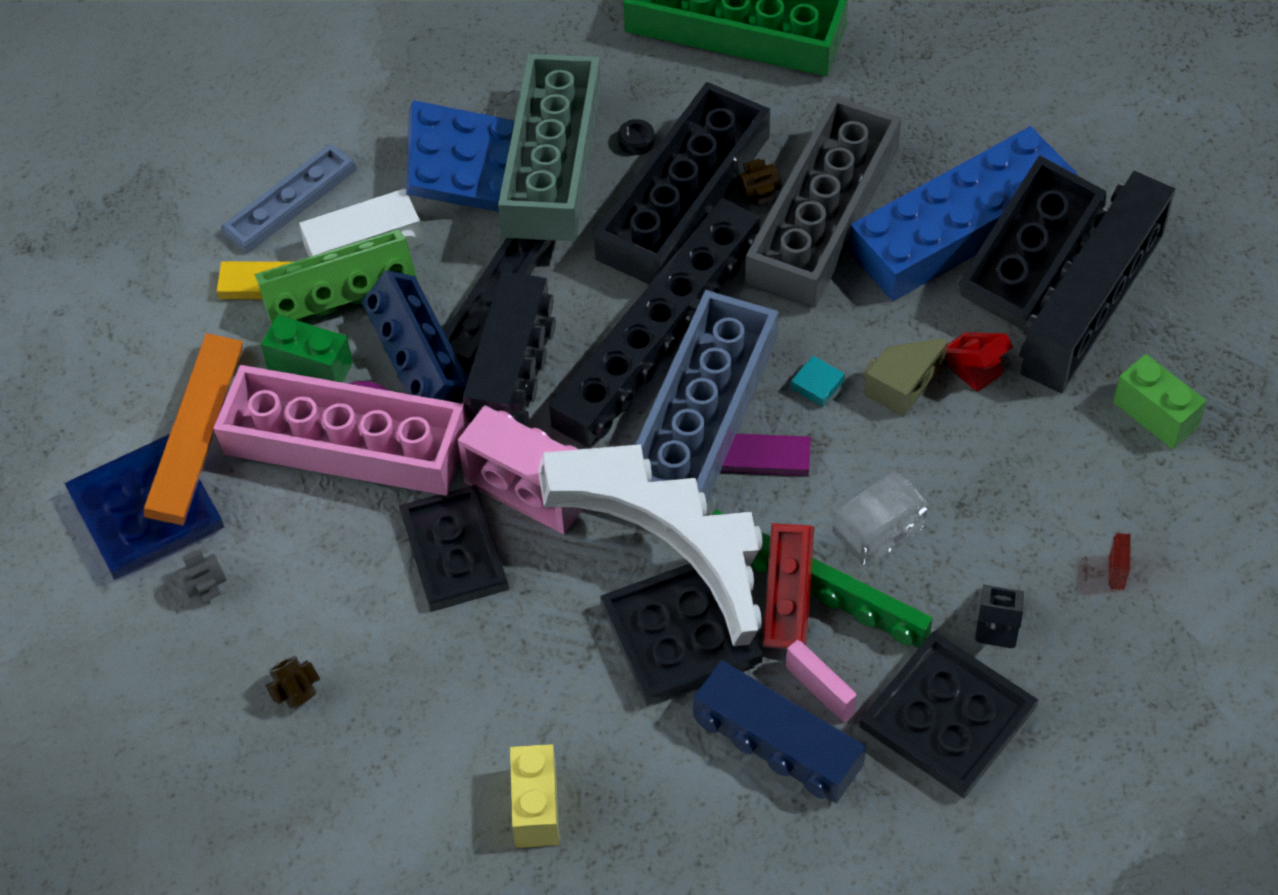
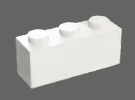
M401 189L299 223L304 246L309 257L397 229L406 238L409 250L423 244L420 220L409 196L406 195V189Z

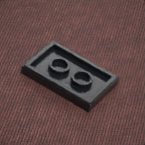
M476 484L450 491L447 496L435 495L399 505L430 612L509 590L508 581Z

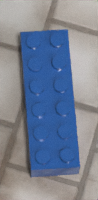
M1029 126L850 224L848 252L893 302L978 253L1039 155L1076 175L1077 172L1032 126Z

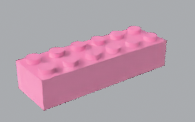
M240 365L213 429L224 455L447 496L460 461L458 439L469 424L464 404Z

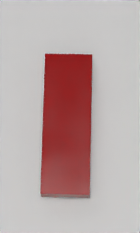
M771 523L762 644L764 648L787 649L796 640L801 641L804 645L807 643L815 527L812 525Z

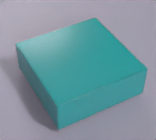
M812 355L792 379L791 389L824 407L845 381V373Z

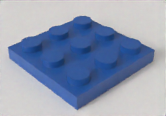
M412 100L408 119L406 195L499 212L498 203L515 120Z

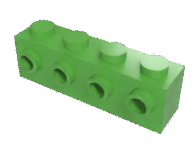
M399 229L254 274L271 324L277 314L301 321L302 317L311 314L322 316L333 313L337 310V306L349 302L361 304V301L385 271L413 275L417 279L407 240Z

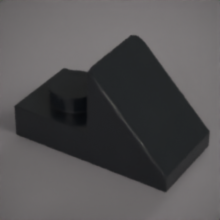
M983 584L975 633L976 642L1015 648L1023 616L1024 591Z

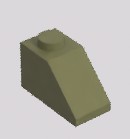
M938 338L888 346L878 359L873 357L864 370L863 378L866 379L864 395L905 417L945 364L948 341Z

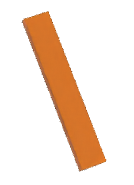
M209 333L205 334L144 507V517L184 525L215 434L213 428L228 395L243 351V341Z

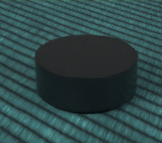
M632 119L623 123L618 130L620 148L631 155H641L650 151L655 142L652 125L641 119Z

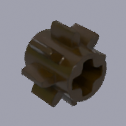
M760 158L743 163L745 172L737 174V184L742 198L745 201L752 199L753 204H758V206L775 201L773 192L781 190V179L776 166L773 163L766 165L765 160H760Z
M292 656L269 670L273 681L265 684V687L273 701L277 702V704L285 701L289 708H294L316 695L317 692L312 684L319 681L320 677L313 664L308 662V660L300 663L297 656Z

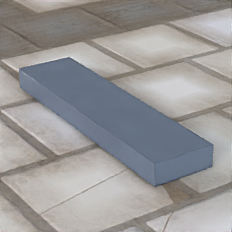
M330 143L221 225L223 235L248 254L357 170L355 162Z

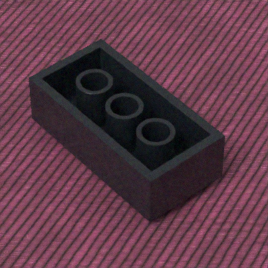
M1039 155L959 282L960 295L1019 329L1024 330L1032 313L1038 315L1047 290L1050 286H1056L1063 266L1068 259L1072 260L1085 233H1089L1100 210L1106 206L1107 191Z
M501 271L463 394L464 408L469 425L485 405L497 412L505 411L517 422L528 426L529 412L526 411L528 402H534L538 390V380L535 379L538 370L543 371L547 359V348H544L547 339H553L556 327V318L551 317L554 295L548 294L547 278Z

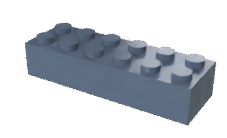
M705 290L635 444H641L643 459H649L652 471L651 482L696 478L698 491L705 494L706 503L708 502L724 460L777 341L779 311Z

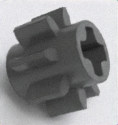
M199 549L183 556L182 558L186 566L176 571L188 597L191 598L200 594L204 603L221 595L217 585L227 580L215 554L213 553L204 558Z

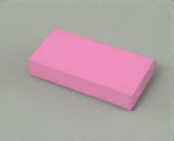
M796 640L787 648L786 669L845 723L855 714L857 693L801 641Z

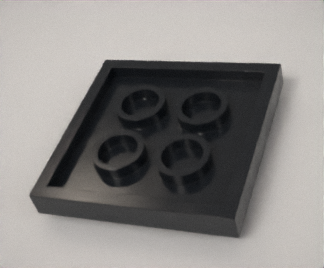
M691 563L600 596V604L646 706L703 685L721 660L740 671L762 663L763 655L755 638L752 639L749 645L733 646L725 617L711 589Z
M933 631L862 716L859 727L965 799L1037 708L1038 699Z

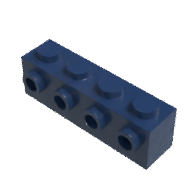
M385 271L361 302L383 344L384 351L388 354L397 372L398 379L409 395L461 404L468 378L416 277Z
M723 660L720 661L693 697V717L696 718L700 726L709 732L716 733L718 731L728 737L741 752L749 755L754 753L764 759L769 767L779 775L785 777L790 775L800 781L806 790L817 798L824 799L826 797L837 804L864 766L866 752L864 744Z

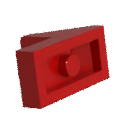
M964 332L947 344L945 364L975 391H980L1004 373L1000 363L1002 355L1012 349L1013 345L1005 333Z

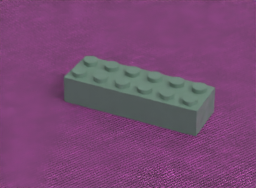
M528 54L498 203L501 238L576 241L601 95L600 57Z

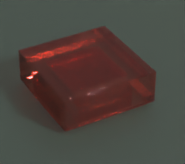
M1116 533L1113 536L1108 566V586H1110V589L1125 590L1130 572L1131 534Z

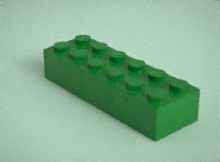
M624 0V31L828 77L847 25L848 0Z

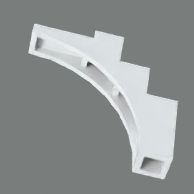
M641 444L543 453L538 473L544 507H577L609 513L638 524L663 539L691 563L711 589L725 617L733 646L749 645L755 634L761 628V612L757 604L753 605L751 590H753L754 577L750 565L758 551L762 548L761 530L759 526H754L752 512L706 516V497L703 492L698 491L696 478L651 482V464L649 459H643Z

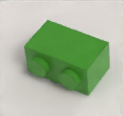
M1144 354L1119 376L1113 401L1115 405L1173 450L1199 427L1207 402L1206 399L1147 354Z

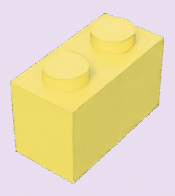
M553 744L510 747L512 828L516 848L558 846L557 779Z

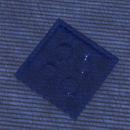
M170 434L64 483L114 580L224 528L222 518L200 479L184 525L144 517V507Z

